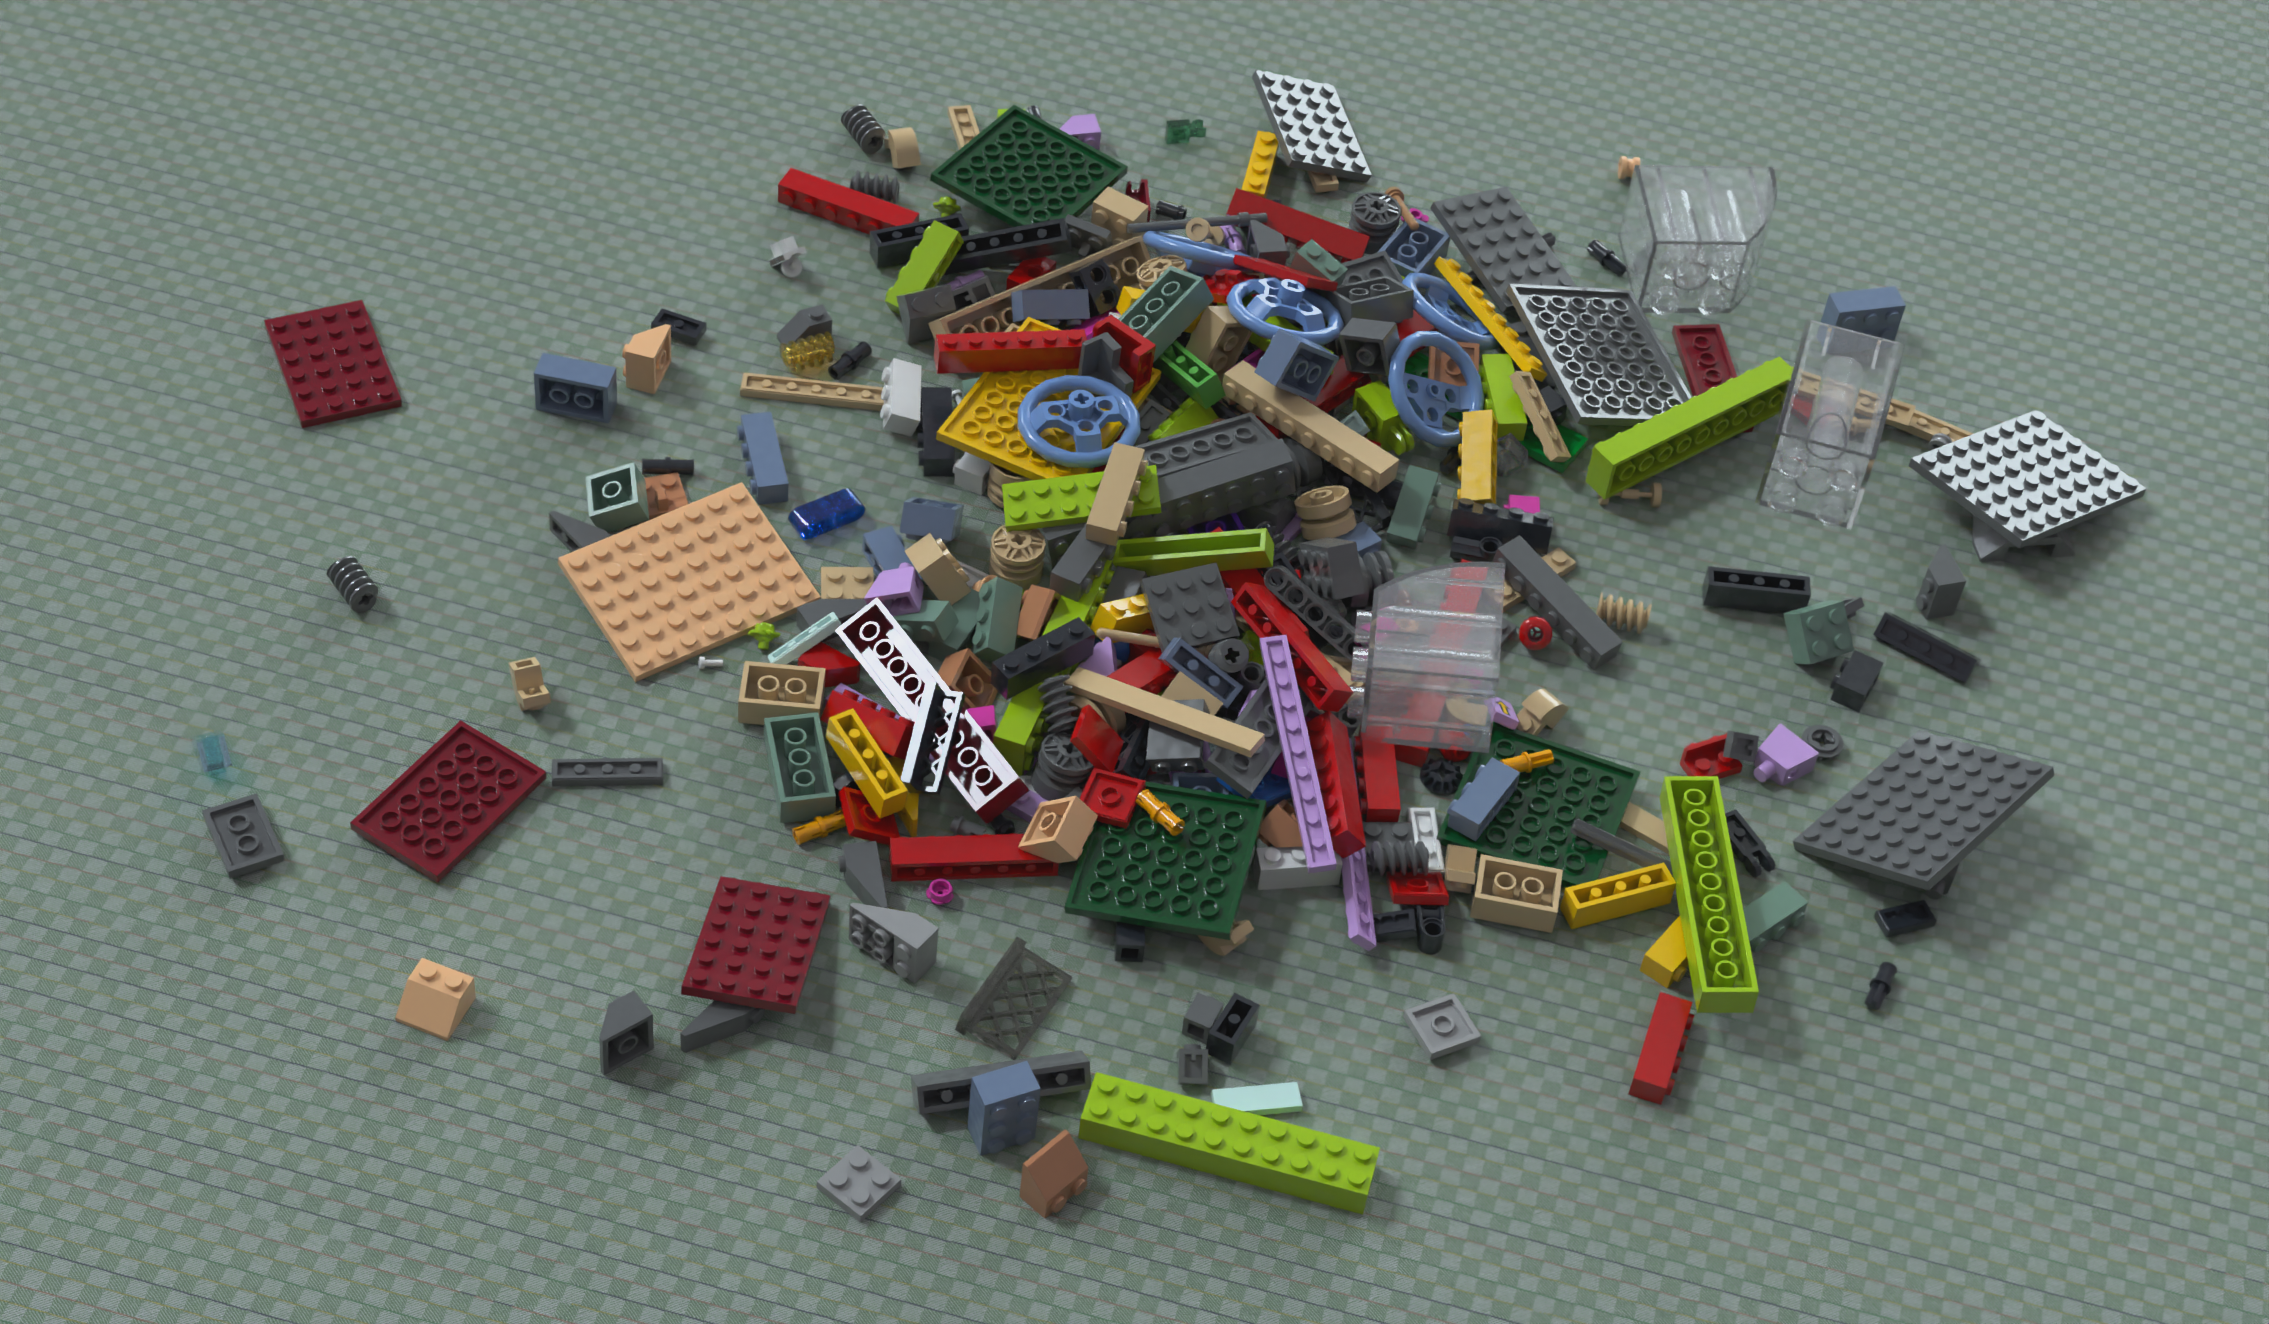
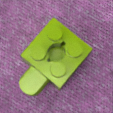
M1381 380L1357 388L1355 390L1352 412L1356 410L1370 429L1366 438L1382 443L1381 448L1387 452L1394 450L1400 455L1405 453V451H1411L1414 448V438L1405 428V424L1402 422L1392 402L1390 389Z

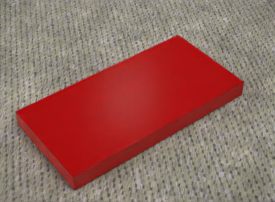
M1234 255L1233 263L1235 265L1282 280H1295L1308 288L1333 292L1337 289L1338 282L1265 259Z

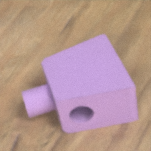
M901 563L898 569L882 571L869 589L864 600L868 605L878 597L892 616L916 613L921 608L924 586L916 569L909 563Z
M1780 723L1757 751L1754 762L1757 768L1754 769V776L1760 782H1765L1771 778L1778 785L1784 786L1811 772L1814 769L1819 752Z

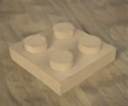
M821 567V599H864L874 583L873 567Z

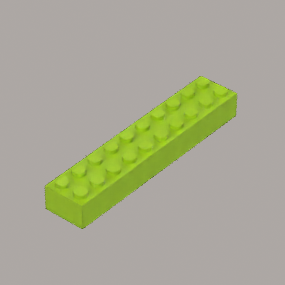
M1779 356L1771 361L1764 362L1752 370L1749 369L1744 374L1734 379L1731 378L1717 387H1712L1699 396H1693L1688 401L1675 405L1666 412L1656 414L1643 423H1638L1624 432H1619L1604 442H1598L1592 449L1585 482L1605 500L1789 409L1799 373Z
M1107 560L1100 577L1094 578L1090 591L1087 594L1084 593L1078 602L1061 595L1043 635L1077 617L1090 628L1115 571H1112L1113 560ZM1079 662L1052 677L1060 675L1071 676L1079 666ZM1042 682L1012 697L994 734L993 744L1018 776H1024L1025 770H1031L1035 759L1034 752L1040 751L1044 740L1042 735L1044 732L1048 733V729L1052 725L1045 722V719L1051 714H1046L1042 710L1048 704L1040 701L1041 696L1046 693H1040L1037 689L1038 686L1043 684Z
M1664 776L1659 798L1673 878L1676 882L1675 890L1697 1013H1753L1759 990L1718 776Z
M1098 1072L1095 1073L1080 1118L1078 1134L1079 1139L1362 1215L1380 1147Z

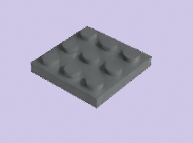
M1217 563L1141 580L1140 585L1162 653L1173 638H1181L1193 648H1199L1226 639H1238L1240 636Z

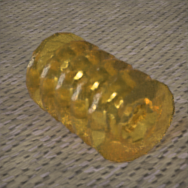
M826 331L824 335L821 333L816 334L815 338L811 335L807 336L806 339L799 338L796 342L793 340L788 341L787 345L780 343L779 351L784 365L789 366L792 372H796V364L799 365L801 370H804L805 362H808L810 367H814L815 359H817L820 365L824 364V357L827 358L829 363L833 362L835 346L831 333Z

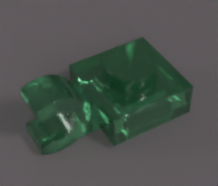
M1189 119L1167 121L1165 131L1166 144L1189 143L1190 137H1205L1206 128H1203L1204 121L1202 119H1196L1192 123H1190Z

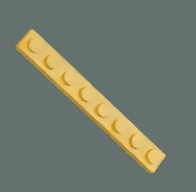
M1439 256L1434 262L1438 270L1523 372H1530L1534 379L1542 382L1548 375L1541 367L1543 363L1529 353L1531 349L1525 343L1519 341L1518 333L1506 325L1507 320L1494 311L1496 307L1490 301L1483 298L1484 293L1471 283L1473 280L1469 275L1460 270L1461 265L1452 258L1447 260Z

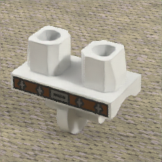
M794 236L770 245L774 258L769 260L771 267L781 263V271L790 278L796 277L801 273L802 263L797 257L807 252L804 246L797 247Z

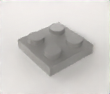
M1454 993L1404 1010L1403 1018L1429 1060L1480 1043V1033Z
M857 1145L817 1181L816 1188L861 1223L901 1186V1178Z

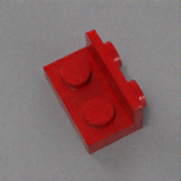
M1727 734L1715 735L1708 740L1698 743L1694 742L1684 748L1679 764L1687 776H1718V779H1722L1741 772L1743 765L1739 759L1723 757Z

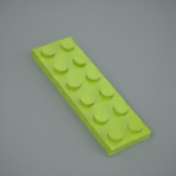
M1156 465L1147 466L1145 476L1140 475L1139 481H1141L1138 496L1133 495L1132 498L1134 507L1131 517L1162 513ZM1104 472L1002 484L1006 532L1086 523Z

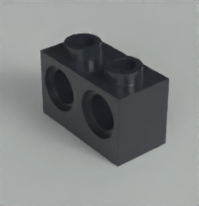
M1103 258L1091 261L1069 273L1076 289H1088L1090 317L1101 315L1116 307L1121 295L1119 288L1112 280L1110 268ZM1091 271L1094 273L1095 276L1094 281L1091 278ZM1101 293L1105 297V302L1101 300Z

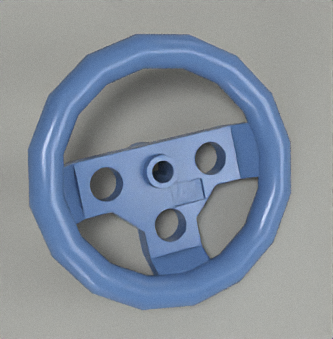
M1147 231L1143 236L1145 245L1155 249L1158 257L1166 255L1181 257L1186 262L1187 271L1199 277H1203L1206 274L1215 275L1216 271L1222 269L1243 272L1253 271L1233 263L1235 254L1248 255L1207 242H1195L1187 237L1158 231Z
M1410 273L1404 278L1402 284L1414 290L1413 309L1429 324L1437 328L1439 333L1456 342L1480 344L1479 350H1495L1500 346V343L1450 283L1426 273ZM1421 287L1426 289L1424 297L1421 295L1417 288ZM1447 300H1451L1464 309L1477 321L1472 323L1463 319L1450 309Z
M1275 277L1250 279L1234 285L1226 297L1230 314L1243 327L1269 340L1272 339L1280 328L1323 346L1335 341L1344 328L1340 312L1326 298L1305 288L1303 284L1295 280L1286 279L1280 281ZM1260 294L1256 295L1246 308L1243 306L1242 299L1244 297ZM1277 315L1290 318L1303 326L1304 332L1284 329L1265 321L1268 317ZM1324 318L1328 322L1327 328H1325Z
M1417 331L1400 341L1391 357L1388 382L1392 402L1402 422L1419 439L1436 447H1457L1459 444H1462L1459 428L1453 432L1444 430L1442 427V416L1447 411L1452 413L1483 410L1484 407L1481 378L1471 357L1455 340L1437 331ZM1420 346H1434L1444 351L1458 365L1467 386H1456L1404 373L1405 363L1411 352ZM1445 393L1447 394V396H1448V398H1449V402L1447 401V399H1446V397H1445ZM1427 412L1430 414L1431 420L1428 418Z
M1065 375L1045 380L1027 392L1018 408V430L1027 446L1045 460L1065 467L1095 468L1107 465L1113 445L1102 449L1100 430L1108 422L1120 421L1125 426V431L1116 443L1134 446L1140 435V413L1131 398L1112 383L1091 376ZM1073 391L1069 395V400L1041 402L1052 394ZM1091 393L1102 397H1094ZM1101 408H1107L1109 411H1103ZM1051 413H1058L1060 415L1054 416ZM1047 428H1059L1073 435L1076 452L1052 446L1039 434ZM1080 429H1089L1090 431L1086 432Z

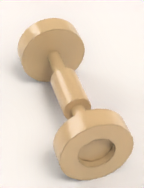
M1193 218L1186 225V234L1192 241L1207 242L1217 246H1222L1225 241L1224 230L1219 226L1210 227L1209 223L1202 218Z
M1652 483L1650 492H1639V489H1625L1613 496H1620L1623 499L1650 497L1651 507L1659 508L1662 500L1661 483ZM1598 494L1599 505H1608L1609 498L1604 500Z

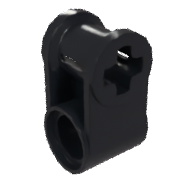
M1414 904L1418 949L1425 954H1437L1442 948L1446 930L1445 906Z

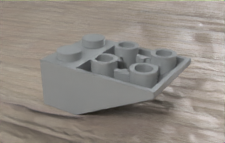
M859 903L850 904L848 940L855 947L864 949L873 955L878 962L885 963L894 969L899 976L907 978L913 983H916L936 963L938 927L916 913Z

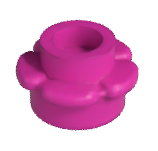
M945 879L932 881L926 891L927 898L931 899V902L936 905L949 903L954 897L952 894L953 888L950 882Z

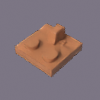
M1457 342L1471 357L1478 371L1480 344ZM1429 346L1428 379L1456 386H1467L1458 365L1444 351L1434 346Z
M678 472L644 478L646 482L649 520L688 505Z

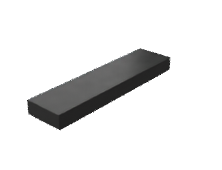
M663 758L552 759V787L663 785Z

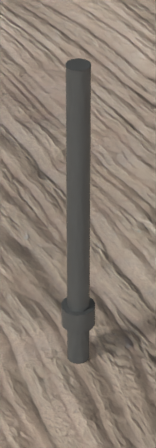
M1240 212L1232 216L1202 219L1206 220L1210 227L1228 225L1245 227L1249 226L1250 220H1256L1260 223L1267 222V214ZM1191 219L1127 224V233L1186 229V225Z

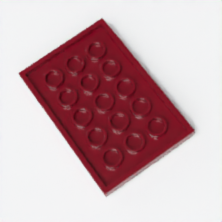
M363 300L264 320L268 338L301 428L402 407L401 397Z
M460 720L350 822L351 830L438 883L547 778L546 771Z
M720 876L681 986V995L796 1014L830 906L831 895Z

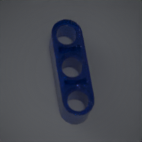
M845 488L796 507L790 512L788 521L803 540H808L859 520L864 515L866 508L853 490Z

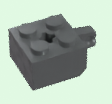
M1352 318L1339 333L1347 370L1369 374L1372 383L1379 380L1384 384L1387 383L1391 357L1400 343L1396 323Z

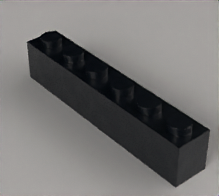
M1061 218L963 236L964 242L944 275L1072 252L1070 230L1065 219Z

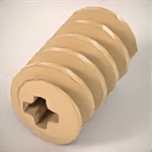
M1601 592L1596 614L1602 621L1606 619L1608 627L1616 621L1617 629L1620 630L1625 623L1628 632L1636 626L1637 634H1641L1644 628L1647 627L1652 604H1649L1646 610H1644L1643 602L1639 601L1637 606L1634 607L1633 600L1629 599L1626 605H1624L1623 597L1620 596L1614 603L1613 595L1609 594L1606 600H1603V592Z

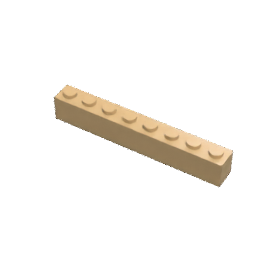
M1244 360L1224 373L1222 387L1228 398L1373 491L1379 492L1396 479L1399 464L1398 458L1299 395L1274 386L1254 373L1256 368Z

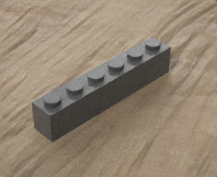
M1521 536L1516 537L1497 549L1491 563L1496 571L1506 578L1512 587L1529 602L1533 609L1549 621L1551 627L1580 655L1584 662L1588 663L1595 670L1617 656L1623 641Z
M1080 1050L911 1075L913 1104L919 1114L969 1107L972 1077L1024 1061H1028L1041 1088L1040 1096L1087 1090L1091 1088L1090 1061L1083 1051Z

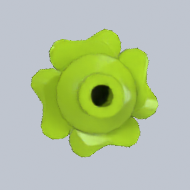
M940 197L939 202L933 203L934 208L938 209L941 213V217L950 216L957 211H961V206L957 205V200L955 198L952 199V197Z
M765 622L756 623L755 629L748 632V635L754 636L758 641V649L768 650L769 642L781 634L775 632L773 624Z

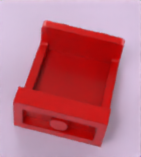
M1113 315L1098 321L1092 330L1093 338L1107 332L1122 347L1119 366L1134 381L1132 393L1137 392L1150 382L1156 345Z

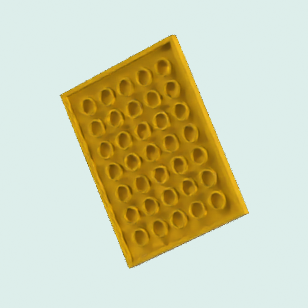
M1027 317L1016 332L1060 329ZM1152 367L1150 382L1137 392L1132 393L1131 400L1137 410L1160 380V370ZM1079 369L984 372L940 427L936 435V440L1031 480L1088 474L1094 469L1070 468L1045 460L1027 446L1018 430V408L1027 392L1045 380L1065 375L1078 376ZM1073 391L1052 394L1041 402L1069 400V395ZM1101 408L1103 411H1109V409ZM1051 413L1054 416L1060 415L1058 413ZM1120 421L1108 422L1100 430L1102 449L1110 447L1125 426ZM1047 428L1039 434L1052 446L1076 452L1073 435L1059 428ZM1080 429L1086 432L1090 431L1089 429Z

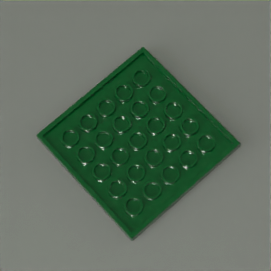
M1013 105L931 173L930 181L1012 227L1055 219H1065L1068 214L1078 217L1093 204V201L1107 187L1111 188L1127 174L1128 166L1022 108Z
M1488 720L1453 800H1459L1464 786L1468 782L1472 783L1479 767L1481 765L1486 766L1492 757L1500 761L1517 757L1522 752L1532 754L1549 749L1553 753L1554 762L1532 768L1530 773L1520 772L1517 789L1476 841L1448 826L1450 816L1448 813L1436 839L1440 841L1441 845L1447 847L1450 844L1477 849L1476 857L1478 858L1482 854L1563 870L1561 886L1565 888L1598 880L1609 851L1570 832L1571 827L1576 819H1580L1616 836L1641 771L1517 729L1512 730Z
M1146 782L1145 790H1149L1162 803L1166 802L1170 806L1171 811L1185 822V826H1181L1184 829L1180 834L1176 836L1170 834L1159 822L1155 823L1150 818V814L1139 805H1137L1127 829L1095 821L1093 831L1086 839L1064 906L1065 913L1225 940L1231 939L1267 808L1266 800L1246 799L1241 796Z

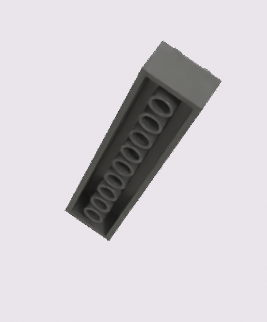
M1281 438L1158 478L1162 513L1126 517L1127 528L1124 537L1119 536L1118 540L1166 536L1169 533L1188 529L1194 525L1213 521L1218 517L1237 513L1243 509L1262 505L1265 502L1295 493L1293 461L1283 439ZM1086 523L1040 528L1041 533L1045 537V552L1052 570Z

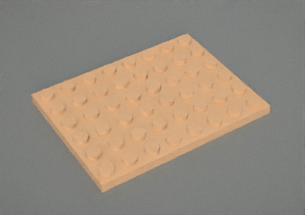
M742 482L558 558V565L635 682L744 636L750 630L755 629L756 623H774L797 613V607L821 598Z

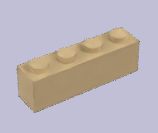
M1114 442L1086 523V539L1116 546L1119 536L1124 537L1127 528L1125 519L1126 516L1131 517L1134 507L1133 495L1138 496L1141 481H1139L1140 475L1145 476L1148 461L1144 460L1145 449Z

